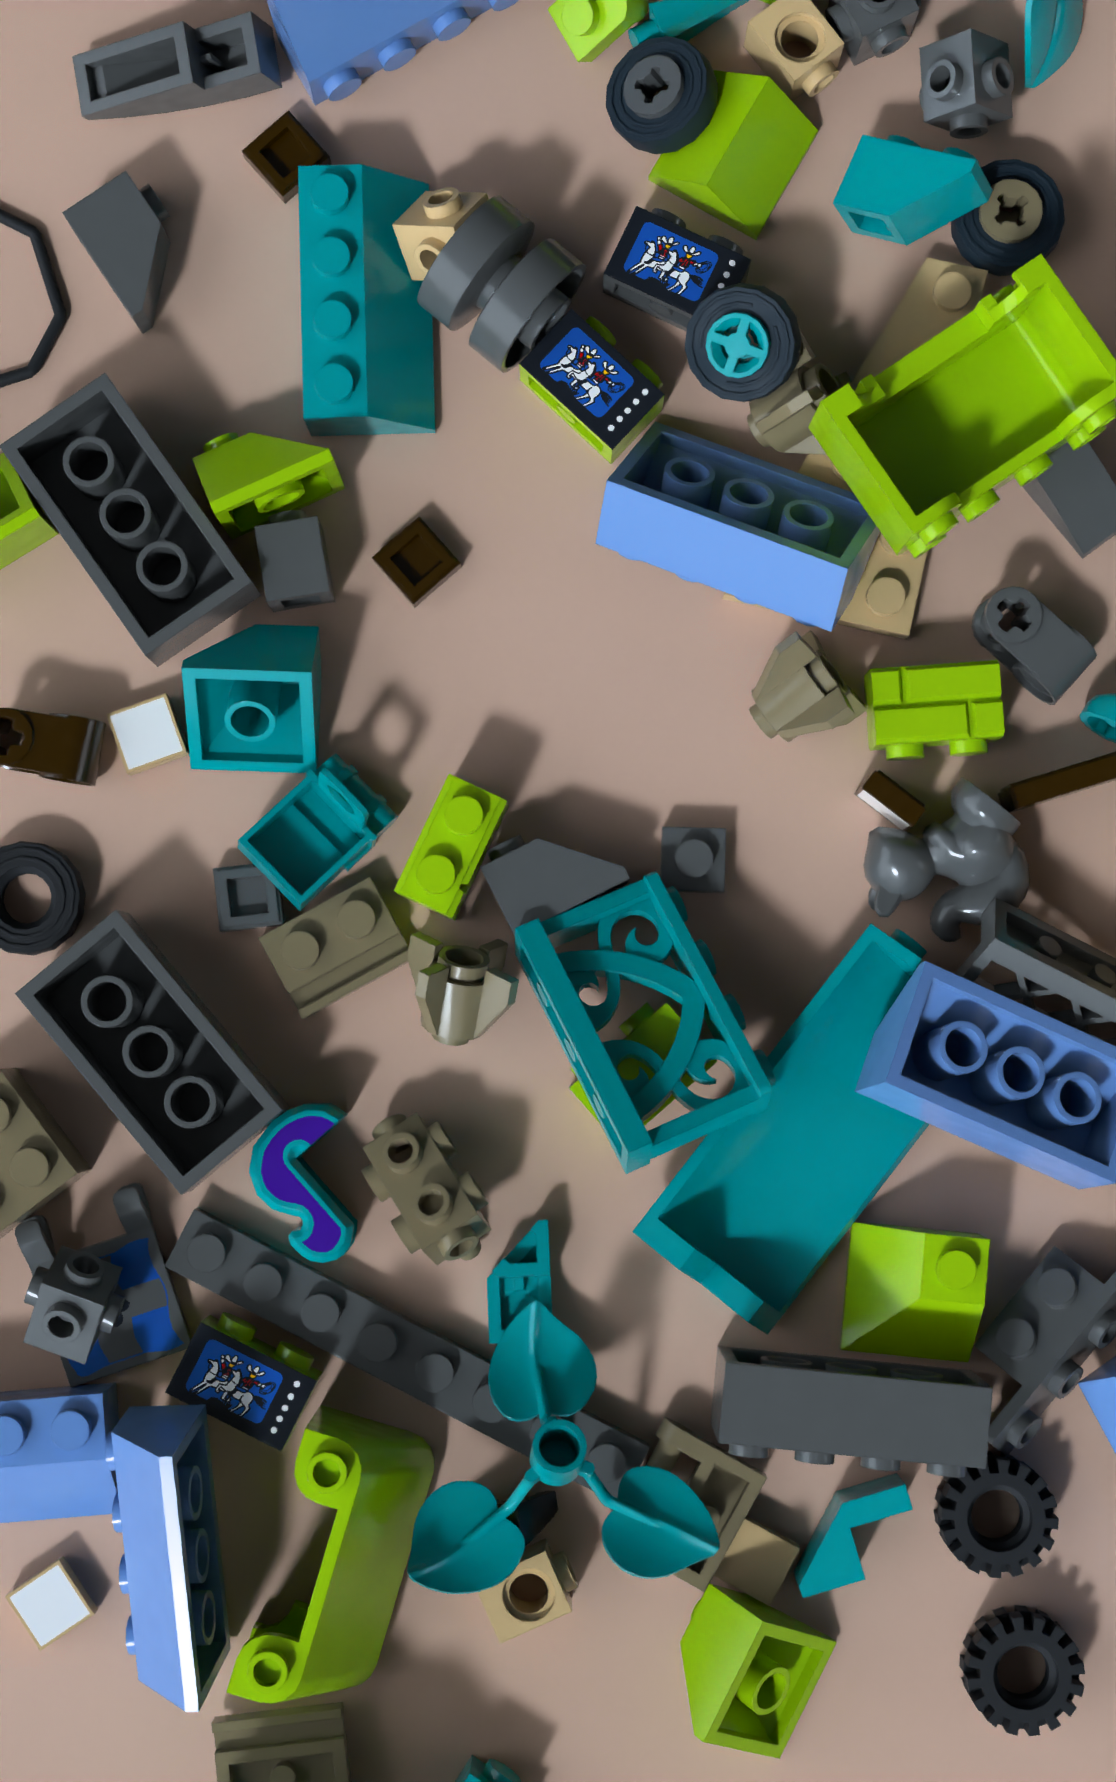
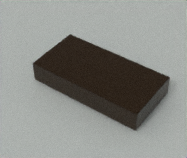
M1116 751L1009 784L1000 789L1001 792L998 793L1000 804L1005 810L1012 813L1115 781Z

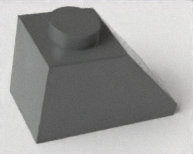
M125 171L62 213L141 333L144 334L153 328L171 243L161 222L170 216L152 187L147 184L138 190Z
M521 835L506 840L488 850L487 854L491 862L480 867L514 936L515 928L537 918H539L540 922L590 902L628 883L630 880L624 866L539 838L525 844Z

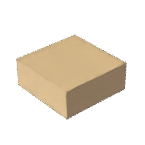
M746 1516L714 1576L771 1606L800 1551L798 1543Z

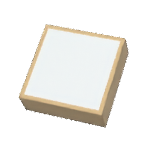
M166 693L106 714L126 773L130 776L189 755V750L172 702Z
M64 1556L5 1596L40 1651L98 1611L97 1606Z

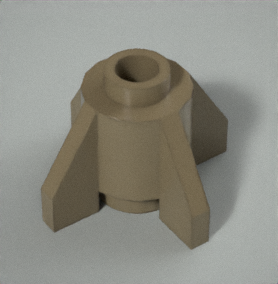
M800 330L802 340L799 361L787 382L770 395L749 402L751 413L747 416V422L755 439L764 447L771 446L776 451L782 453L827 455L808 426L820 402L847 383L850 384L852 380L846 371L834 377L831 371L820 363L811 368L804 366V364L816 356Z
M811 630L802 637L797 632H794L775 646L756 687L751 690L756 704L749 708L753 719L765 735L772 739L779 734L787 742L792 741L799 735L847 725L867 710L864 702L848 685H845L835 667L826 658L818 637Z
M419 931L411 934L407 959L416 986L415 996L421 1011V1025L432 1034L436 1041L452 1046L464 1045L469 1040L482 1036L515 1003L519 979L502 972L506 959L507 942L496 939L479 946V949L462 945H452L443 948L442 942Z

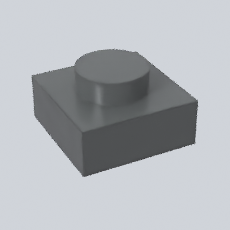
M662 827L660 878L665 888L674 886L678 892L724 893L726 828Z

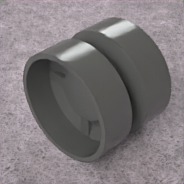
M494 196L477 208L443 247L421 284L417 302L451 331L462 328L480 313L471 332L469 345L497 369L506 373L516 367L565 316L570 307L571 300L584 278L586 265L553 238L542 241L524 256L532 239L535 225L503 197Z

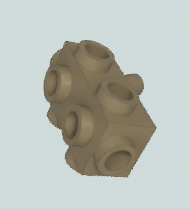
M417 1112L408 1118L403 1114H396L381 1121L372 1132L374 1140L362 1147L371 1164L361 1171L381 1202L391 1197L401 1215L391 1220V1223L403 1244L411 1254L421 1248L436 1265L445 1260L452 1261L459 1258L471 1260L475 1258L481 1251L479 1238L491 1230L480 1212V1209L488 1205L489 1202L469 1171L460 1176L456 1172L449 1159L456 1155L458 1151L442 1125L437 1120L428 1126Z

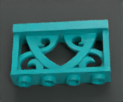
M657 871L644 875L642 880L540 922L539 918L515 928V955L625 1174L650 1164V1159L753 1113L756 1115L767 1110L773 1091L772 1086L776 1084L775 1074L767 1056L761 1049L753 1051L742 1030L746 1029V1022L737 1000L730 993L723 996L713 977L716 975L717 970L708 946L702 939L694 942L684 923L688 920V915L679 892L674 886L665 888ZM634 915L645 917L654 924L658 932V940L654 944H640L635 937V927L626 938L625 953L613 951L611 933L619 920ZM598 930L599 950L556 953L554 949ZM669 955L678 971L662 964ZM597 977H604L607 984L605 1001L596 1006L584 1003L580 999V991L589 987L599 992ZM620 980L638 983L655 989L682 1004L679 1028L674 1043L664 1061L653 1050L638 1042L630 1040L601 1042L597 1032L608 1024L618 1008L621 990ZM703 1018L714 1039L699 1040ZM633 1058L646 1065L655 1075L649 1081L648 1075L639 1066L637 1078L626 1080L619 1075L617 1067L621 1061ZM717 1059L724 1062L730 1068L735 1079L732 1090L719 1099L700 1097L691 1092L681 1082L687 1072L689 1077L697 1083L703 1085L716 1084L717 1079L712 1078L706 1073L705 1064L710 1060ZM671 1094L679 1103L691 1111L648 1131L643 1124L645 1120L665 1103Z

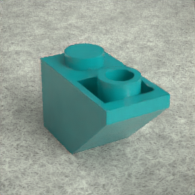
M862 135L833 204L853 233L909 245L987 203L993 189L984 175L978 160L964 150L947 147L944 148L943 152L921 148L914 141L899 135H889L886 140Z

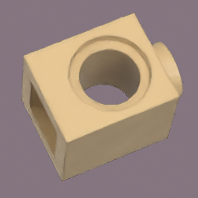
M776 0L748 21L744 48L765 75L769 76L791 101H794L804 92L809 97H813L833 82L839 74L837 68L845 43L811 0ZM791 41H799L806 44L811 49L812 54L805 58H794L789 56L782 46Z
M545 1538L525 1547L519 1565L502 1583L477 1593L498 1641L502 1644L572 1612V1596L569 1591L578 1588V1583L564 1551L553 1555ZM535 1574L545 1581L548 1589L540 1599L527 1602L519 1599L513 1593L511 1584L520 1575Z

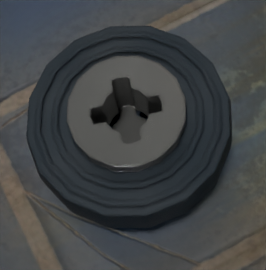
M670 36L648 39L629 50L615 66L606 91V109L614 129L634 148L652 154L676 152L695 141L709 125L718 101V82L708 59L688 41ZM667 85L666 90H661L657 95L653 97V95L656 93L658 89Z

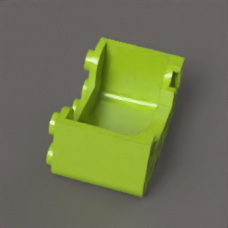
M1042 254L1013 272L1011 277L1016 282L1014 286L1009 284L993 296L990 293L978 302L972 312L875 377L869 374L860 380L855 391L847 383L820 402L808 426L813 436L897 556L909 550L915 559L920 557L947 537L946 533L959 523L956 517L962 514L968 523L978 518L1000 501L995 492L1014 478L1021 487L1028 484L1053 465L1048 456L1067 442L1073 451L1078 450L1106 429L1105 425L1116 418V359Z

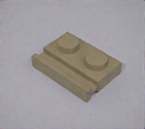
M371 877L258 938L285 989L294 1001L302 1019L310 1017L408 963L409 946Z
M343 1702L215 1716L211 1726L216 1748L214 1754L217 1782H352L347 1734L344 1726Z

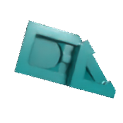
M538 1220L512 1251L492 1270V1274L487 1278L489 1344H498L502 1334L512 1320L534 1301H540L552 1313L548 1220Z

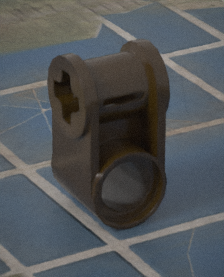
M0 708V734H8L12 724L13 730L23 735L21 745H10L7 755L6 749L0 746V767L13 771L37 774L42 778L86 786L96 785L106 723L67 714L50 713L48 715L12 708Z

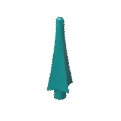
M662 0L649 3V19L628 30L631 45L634 48L648 39L664 36L689 41L750 0Z

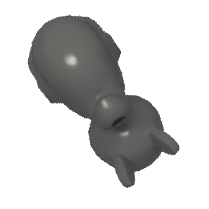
M962 777L951 790V806L955 813L953 816L941 824L932 822L927 825L922 832L924 836L922 839L910 832L897 828L877 827L869 832L863 864L865 878L871 885L868 903L877 912L879 917H889L901 901L911 900L920 895L930 884L934 875L946 876L958 882L959 886L947 891L938 899L930 915L932 931L945 942H955L961 938V923L981 925V915L995 897L1018 908L1026 897L1030 884L1028 861L1023 849L1013 838L1021 823L987 794Z

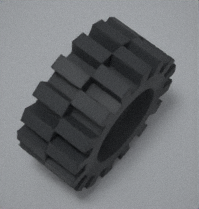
M988 1451L986 1469L967 1467L966 1477L943 1476L946 1484L943 1490L937 1488L935 1500L938 1502V1510H934L935 1522L940 1528L939 1534L944 1543L959 1562L962 1561L968 1569L978 1574L981 1570L986 1572L991 1578H1001V1572H1009L1012 1577L1024 1574L1021 1567L1027 1563L1036 1567L1043 1561L1038 1554L1043 1548L1048 1551L1051 1550L1055 1541L1050 1536L1052 1529L1058 1530L1059 1518L1053 1511V1507H1057L1054 1495L1047 1489V1483L1023 1461L1017 1460L1010 1454L1004 1455L1001 1452V1456H997ZM990 1490H1004L1011 1493L1019 1505L1020 1516L1016 1527L1009 1534L1000 1538H988L979 1534L972 1523L971 1513L975 1501L983 1493Z
M1014 1605V1612H1007L1004 1607L992 1610L995 1617L986 1622L982 1616L974 1623L978 1629L976 1634L972 1636L967 1633L963 1641V1645L967 1650L965 1655L960 1654L959 1666L964 1673V1677H961L967 1693L986 1720L995 1727L998 1724L1002 1725L1006 1733L1018 1736V1730L1025 1729L1029 1736L1041 1735L1039 1726L1045 1724L1048 1725L1051 1731L1061 1726L1057 1717L1063 1711L1071 1717L1077 1707L1072 1702L1074 1695L1080 1697L1083 1695L1084 1684L1080 1681L1079 1675L1085 1674L1084 1663L1077 1654L1080 1651L1057 1621L1054 1622L1046 1613L1038 1609L1034 1613L1030 1612L1026 1606ZM1018 1646H1028L1038 1650L1043 1655L1046 1665L1045 1676L1040 1685L1033 1691L1024 1694L1012 1693L1003 1688L999 1683L997 1675L998 1664L1002 1656L1010 1649Z

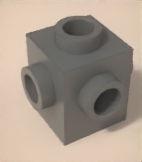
M829 0L825 16L828 23L845 43L844 47L855 66L874 56L877 58L885 57L903 47L910 39L920 10L921 0Z
M970 28L919 48L922 83L919 98L925 123L950 131V136L953 138L970 139L986 134L990 125L1013 118L1011 92L1014 88V75L1009 63L1008 43Z
M62 1245L50 1268L38 1266L31 1279L24 1303L34 1306L23 1342L85 1365L101 1331L111 1334L121 1313L125 1297L116 1294L115 1291L123 1267L101 1260L93 1254L79 1252Z

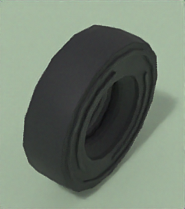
M21 841L0 847V949L8 953L34 956L55 950L73 935L84 914L86 893L80 872L66 855L42 843ZM24 874L39 876L46 882L51 892V904L47 913L38 921L32 923H20L13 919L6 911L4 904V894L7 886L17 876Z

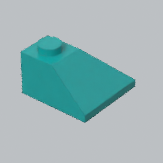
M255 624L183 660L181 671L191 769L306 773L310 769L313 772L318 769L322 679L319 626Z

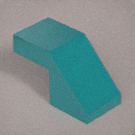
M897 1473L835 1491L793 1571L803 1598L865 1580L850 1528L913 1510L906 1485Z

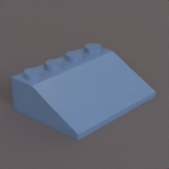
M267 0L279 44L316 106L328 98L330 101H339L348 97L360 87L362 80L381 69L393 71L404 66L415 56L416 50L437 38L439 41L450 40L466 30L471 23V19L491 8L494 11L504 10L519 0Z

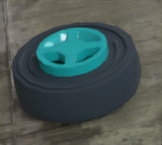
M739 283L717 289L698 304L687 325L685 351L691 371L704 388L722 399L747 402L766 397L787 382L799 361L802 337L797 316L784 298L765 286ZM749 329H751L750 334L753 337L754 343L758 344V346L752 344L748 336Z

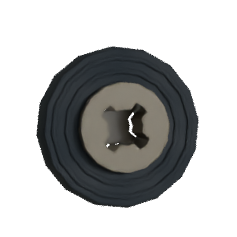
M1018 159L995 160L981 167L993 189L989 201L951 221L952 238L961 256L975 268L988 270V273L996 276L1012 275L1014 271L1040 254L1046 259L1058 244L1065 223L1063 198L1054 180L1038 166ZM1001 205L1002 208L1015 209L1012 212L1001 211L999 207Z

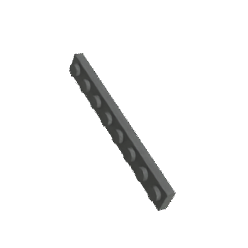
M198 1207L193 1210L165 1267L530 1458L534 1436L541 1427L539 1415L527 1421L515 1422L505 1418L499 1412L490 1396L488 1386V1372L491 1360ZM584 1409L571 1416H555L557 1419L574 1423L582 1430L587 1442V1452L584 1460L594 1464L597 1476L609 1493L617 1498L618 1487L623 1475L628 1470L641 1466L650 1448L649 1443ZM578 1475L573 1480L592 1490L583 1477Z

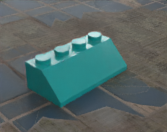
M363 164L298 166L303 419L311 436L436 433L433 316L417 302L418 292L423 281L411 279L392 226L425 191H430L428 183Z

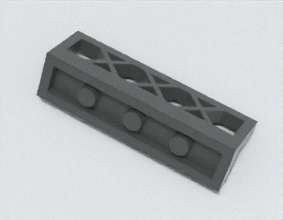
M995 897L981 915V943L954 974L1101 1039L1089 1033L1088 1025L1111 1021L1116 1023V958ZM993 961L1015 972L1017 982L993 985L978 976ZM1059 994L1071 1000L1073 1009L1047 1012L1035 1006L1033 997ZM1116 1038L1101 1039L1116 1046Z

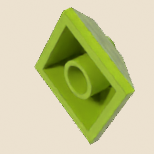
M236 432L226 433L206 443L203 446L205 453L192 458L210 506L231 540L255 530L254 526L268 524V517L272 514L299 510L346 489L329 448L249 432L239 437Z
M855 1221L850 1227L840 1350L969 1362L985 1306L990 1239L978 1233Z
M709 1583L703 1597L695 1605L691 1614V1621L680 1641L694 1735L705 1743L780 1759L837 1642L828 1635L766 1605L748 1594Z

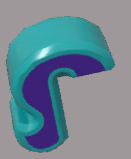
M306 1103L287 1110L273 1120L253 1146L249 1169L257 1196L271 1209L292 1216H298L302 1219L303 1226L297 1227L288 1236L290 1245L302 1257L319 1263L334 1261L343 1256L355 1241L358 1225L357 1219L301 1157L348 1115L347 1112L333 1103Z

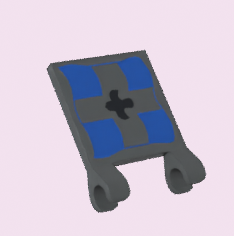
M140 1183L123 1186L113 1196L115 1209L126 1234L76 1250L93 1254L101 1260L123 1267L115 1293L124 1296L125 1301L112 1333L109 1334L101 1331L85 1365L60 1356L70 1387H75L186 1350L192 1340L169 1269L165 1267L166 1260L153 1225L144 1188ZM43 1215L27 1218L15 1228V1236L33 1276L38 1266L49 1269L56 1257L47 1219Z

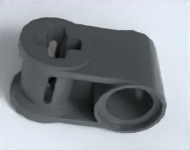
M1012 586L1001 589L979 605L973 615L972 629L974 637L980 645L1007 667L1026 690L1049 705H1055L1096 659L1095 649L1083 635L1065 622H1062L1033 593L1024 588ZM1008 608L1014 613L1015 617L1011 622L1012 628L1004 631L998 623L1003 617L1001 612Z

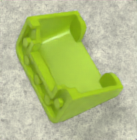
M319 1406L304 1430L295 1461L294 1476L298 1488L306 1498L317 1504L337 1509V1513L309 1604L295 1600L289 1614L277 1623L266 1625L255 1622L249 1641L243 1645L236 1659L226 1693L259 1703L273 1704L348 1689L361 1685L371 1677L380 1656L411 1551L414 1523L421 1506L426 1500L434 1473L435 1458L432 1448L423 1437L411 1431L331 1407Z

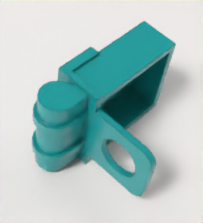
M337 753L328 758L314 772L311 769L306 772L305 779L238 840V849L299 911L344 869L348 872L375 846L377 838L391 827L399 817L386 804L387 800L381 794L377 795L358 776L359 771L352 764L348 766Z

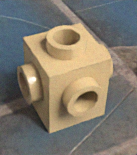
M453 187L425 191L392 224L412 280H424L438 254L457 229L477 208L489 200L487 193L459 192L458 189Z

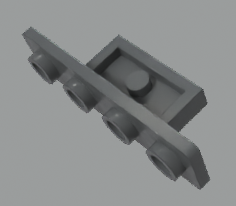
M1054 1246L974 1344L978 1350L1022 1385L990 1425L988 1442L1004 1455L1010 1454L1015 1447L1017 1449L1025 1447L1036 1436L1043 1422L1040 1417L1055 1397L1058 1399L1064 1398L1075 1388L1083 1374V1368L1080 1366L1096 1347L1099 1349L1106 1347L1116 1337V1271L1103 1284Z

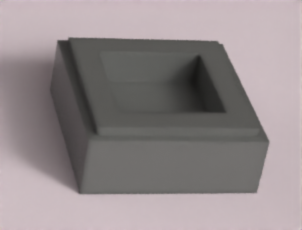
M254 864L213 868L220 932L281 926L285 923L282 893Z

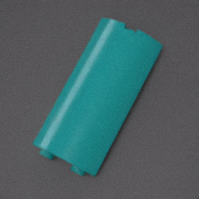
M870 923L767 1058L776 1078V1084L772 1086L773 1091L768 1109L756 1115L753 1113L707 1134L632 1231L678 1270L702 1284L744 1320L767 1335L929 1126L924 1121L855 1092L874 1032L919 964L924 962L922 958L927 953L918 942L899 929H895L891 936H888Z

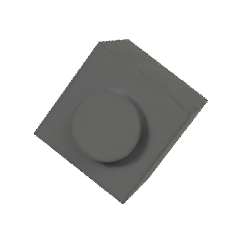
M289 510L270 515L268 517L269 524L254 526L266 602L273 612L335 602L324 530L318 516L307 517L306 512L303 510Z

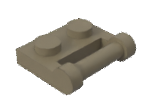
M664 1417L655 1434L660 1440L645 1466L658 1467L672 1472L682 1452L698 1461L686 1484L695 1492L710 1513L718 1533L720 1548L714 1556L695 1563L673 1575L705 1592L763 1487L767 1476L759 1469L698 1436L682 1424Z

